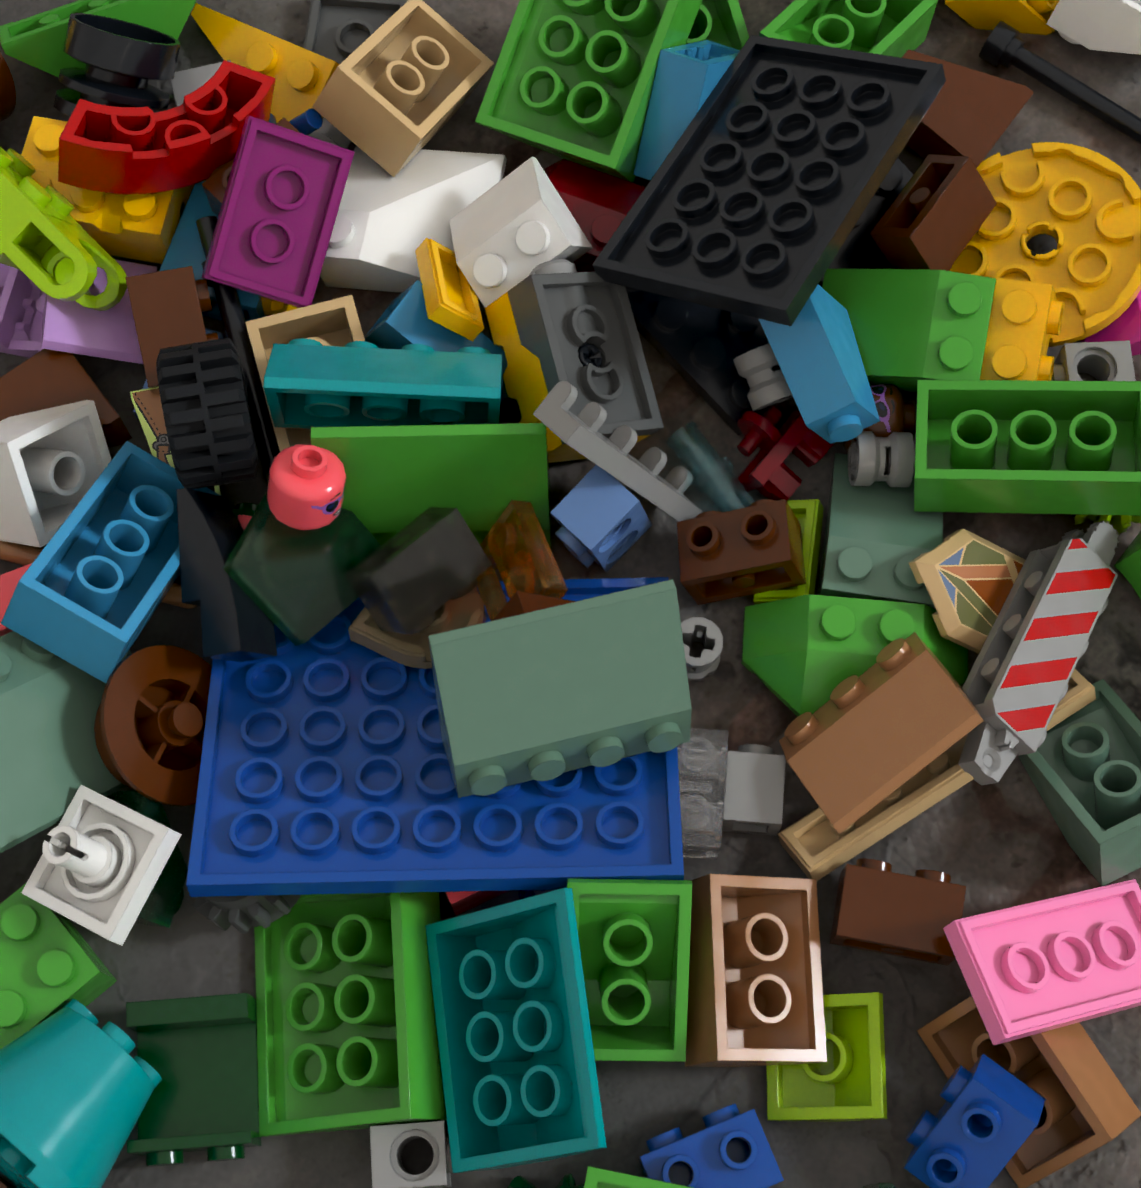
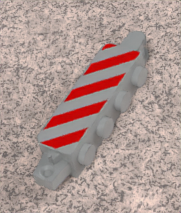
M1103 520L1091 524L1090 528H1087L1086 533L1083 532V529L1064 533L1065 536L1061 537L1062 541H1059L1058 544L1029 553L962 687L984 721L967 734L958 764L965 772L972 775L974 780L980 785L998 783L1016 756L1035 753L1047 736V726L1058 703L1065 697L1068 691L1069 679L1078 660L1088 648L1090 634L1098 617L1108 605V596L1118 577V574L1109 565L1115 555L1114 549L1118 548L1117 543L1119 541L1117 538L1119 535L1116 534L1113 524L1110 525L1108 521L1104 522Z

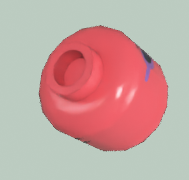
M296 444L283 449L274 457L269 470L267 500L270 511L278 521L298 530H316L331 524L340 514L346 485L344 464L333 452L311 444Z

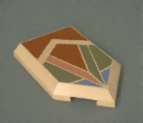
M963 528L950 534L944 539L943 543L930 552L923 553L909 562V565L917 583H924L936 609L932 617L941 637L979 654L1026 560Z

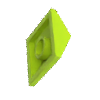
M883 993L823 995L827 1062L766 1066L767 1120L844 1122L888 1119Z

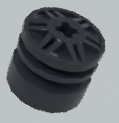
M71 13L64 52L74 59L85 63L86 67L60 69L58 81L72 89L57 90L53 107L68 116H71L79 99L116 107L148 106L154 113L158 112L155 109L168 107L169 95L148 84V81L174 79L180 41L170 35L135 23L94 14Z

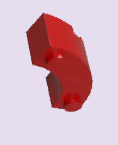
M223 60L216 73L203 86L184 96L182 105L165 111L154 113L148 106L116 107L79 99L59 137L58 182L90 191L116 194H148L183 188L204 181L210 177L217 167L231 161L235 157L247 116L269 122L276 78Z

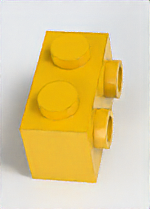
M996 277L980 380L1052 381L1054 357L1047 356L1050 334L1059 335L1064 311V302L1056 301L1057 297L1053 284Z

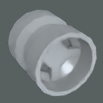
M769 343L733 359L739 376L746 378L750 390L747 397L753 412L793 398Z
M862 431L856 437L857 441H851V447L848 449V477L851 486L869 487L875 481L886 482L889 487L907 488L910 486L915 465L914 440L910 432H892L888 437H876L872 431Z

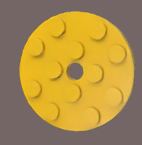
M1060 142L1031 143L1030 149L1016 151L1001 156L999 152L980 163L976 169L997 204L985 219L979 231L972 237L956 259L950 271L990 278L997 277L1053 284L1057 297L1056 301L1064 302V311L1059 335L1050 334L1048 347L1064 345V343H1073L1085 339L1106 328L1130 307L1141 290V190L1132 177L1118 164L1098 152L1085 147ZM1046 234L1056 240L1057 249H1053L1046 254H1036L1033 256L1031 250L1027 247V243L1036 235Z

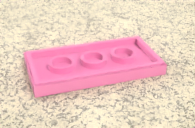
M1136 879L957 919L943 928L993 1046L1141 1006V890Z

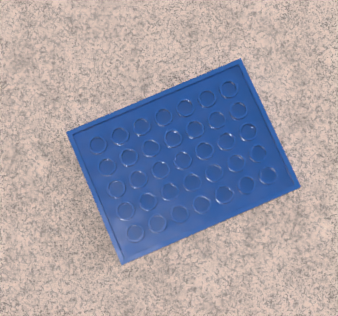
M669 578L474 581L484 602L486 622L495 619L517 591L580 601L667 581ZM383 583L266 586L274 622L277 656L245 662L213 659L186 881L190 897L556 890L567 888V878L684 880L677 747L663 753L650 751L625 757L606 767L592 765L564 772L557 778L548 781L531 780L506 786L491 795L479 796L473 794L458 798L441 736L433 669L405 666L350 640L348 628Z

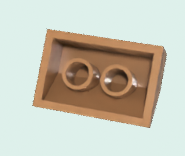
M916 632L905 640L899 638L885 646L876 657L877 663L859 677L853 675L840 682L831 692L830 700L813 714L805 712L795 718L786 728L785 736L779 740L786 761L839 833L846 830L984 721L959 683Z
M707 874L691 880L692 909L685 1067H751L827 1062L817 880L727 874Z
M971 995L917 1030L948 1080L960 1065L970 1071L980 1056L985 1054L1046 1099L1037 1127L1005 1166L1018 1188H1027L1107 1144L1141 1116V1112L1080 1022L993 1046Z

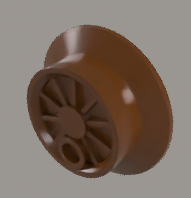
M170 645L150 646L132 653L121 661L110 675L96 713L94 726L95 741L99 755L106 768L125 786L163 805L182 807L196 804L212 666L198 655L186 649Z

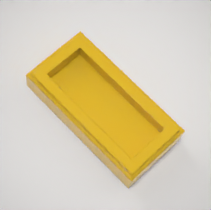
M425 238L415 250L428 319L473 342L484 329L478 297L458 267L455 252L432 239Z

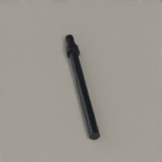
M206 216L196 221L206 259L218 220L217 216ZM206 260L202 263V268H203V270H204V266H205ZM206 280L207 286L214 288L226 336L232 340L238 349L255 443L268 487L269 470L274 457L280 453L238 292L235 288Z

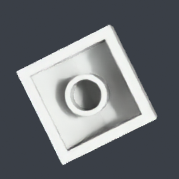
M536 157L529 158L449 220L456 263L484 308L527 278L537 265L556 259H566L573 263L593 248Z
M84 400L15 415L0 421V541L40 548L48 544L112 459L93 400Z

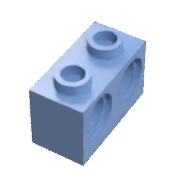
M597 465L550 512L561 526L555 535L564 543L563 546L586 568L595 561L606 572L652 526L640 501L617 479Z

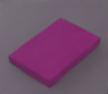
M247 116L201 278L296 308L312 305L355 152L276 124Z

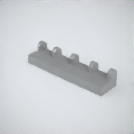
M568 381L558 382L534 411L533 415L564 443L677 521L694 519L702 512L701 509L683 495L693 480L692 473L683 466H676L665 479L658 474L667 463V455L657 447L647 449L639 460L634 458L629 452L635 446L638 435L636 431L627 425L619 426L609 439L599 433L598 430L605 422L607 412L596 402L588 403L577 416L571 413L569 408L576 401L578 391Z

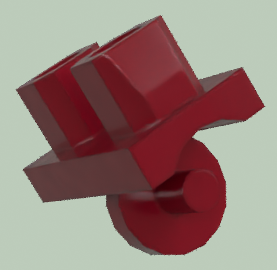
M770 406L763 416L752 411H746L737 422L739 429L745 435L743 440L737 445V449L747 457H750L757 447L761 449L733 483L744 494L757 489L768 499L776 501L785 499L787 501L801 485L802 480L783 461L792 452L806 466L811 467L825 456L834 443L830 444L808 428L799 411H792L778 429L775 428V425L783 415L777 408Z

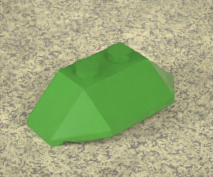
M78 0L0 26V42L6 55L59 78L60 69L86 67L85 63L74 59L64 52L71 13L94 14L135 23L160 31L178 40L196 0Z
M808 594L745 606L741 664L752 674L754 673L797 717L805 712L813 714L830 700L831 692L840 682L853 675L858 677L877 663L876 657L880 651L896 639L903 638L905 640L916 632L960 686L965 683L968 677V649L941 637L932 617L936 609L925 604Z

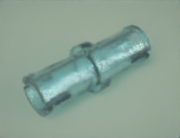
M694 421L686 424L687 431L682 426L668 439L667 445L674 450L696 478L693 481V485L700 493L706 492L721 512L749 507L751 503L755 502L732 472L734 465L730 459L719 456Z

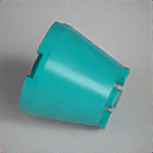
M74 998L62 1009L0 1049V1172L13 1182L15 1188H102L153 1090L162 1081L160 1074L145 1060L138 1056L132 1058L129 1055L136 1047V1044L123 1030L110 1021L100 1029L96 1026L99 1023L97 1018Z

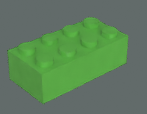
M917 380L914 512L1141 516V381Z
M26 883L0 904V1049L62 1009L72 998L87 1007L117 981L68 918L21 893Z

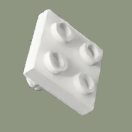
M80 785L59 825L47 834L51 836L49 842L44 840L43 854L21 893L101 937L123 946L182 834Z

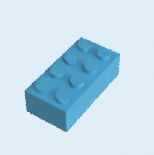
M126 441L18 581L1 624L91 676L107 683L114 669L127 654L181 574L177 489H182L184 486L179 481L175 468ZM207 487L193 489L221 496Z

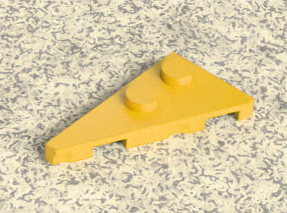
M195 3L191 12V16L223 60H231L234 64L276 78L270 112L275 116L276 123L283 118L290 121L308 109H313V104L339 65L336 61L198 3Z

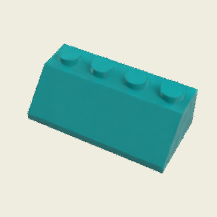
M298 338L289 341L288 344H273L264 376L263 388L274 427L311 429V427L499 424L502 354H491L489 350L481 347H463L457 352L435 351L432 347L423 344H408L401 349H380L377 345L365 341L349 342L345 347L322 346L318 341Z

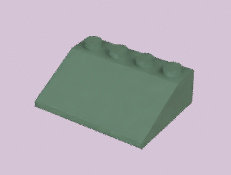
M673 579L428 636L441 736L458 798L473 794L479 796L491 795L506 786L531 780L548 781L557 778L564 772L592 765L606 767L625 757L650 751L663 753L676 748L679 744L690 742L692 707L677 588Z
M14 631L0 636V854L60 822L80 785L105 797L125 787L106 768L99 755L95 741V718L102 701L106 683ZM129 649V651L127 652V654L124 656V658L122 659V661H123L127 656H129V655L132 654L131 651H130V649Z

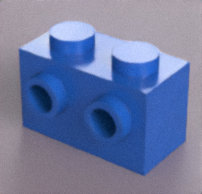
M982 1054L970 1071L960 1065L951 1075L939 1095L946 1102L938 1113L933 1115L928 1110H925L906 1137V1141L913 1145L904 1169L930 1188H988L1037 1127L1046 1099L985 1054Z
M736 1103L702 1117L706 1129L684 1138L680 1127L647 1140L646 1143L650 1152L639 1157V1162L646 1178L694 1188H768L784 1181L755 1109L740 1114Z

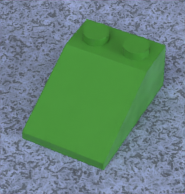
M794 0L760 32L759 36L901 58L908 49L915 51L925 41L938 0Z
M828 268L826 270L822 288L848 311L869 385L892 384L897 386L900 391L917 393V380H980L996 278L930 269Z
M567 878V888H572L595 1061L686 1062L692 881Z

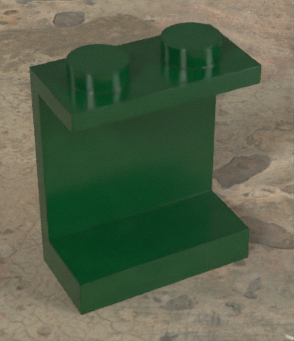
M248 993L126 1002V1027L137 1032V1056L151 1065L162 1077V1081L153 1090L138 1118V1140H127V1153L146 1156V1166H169L184 1164L183 1152L207 1151V1161H230L245 1159L244 1147L261 1146V1137H259L256 999Z

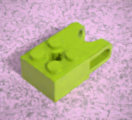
M0 147V263L20 269L41 291L52 298L66 302L76 301L83 307L97 311H106L113 308L120 302L127 289L125 279L127 275L121 265L69 215L74 207L62 194L49 185L45 189L41 187L31 177L36 171L35 168L23 156L12 148L5 151ZM97 267L106 272L108 284L104 292L94 296L91 295L89 288L97 276Z

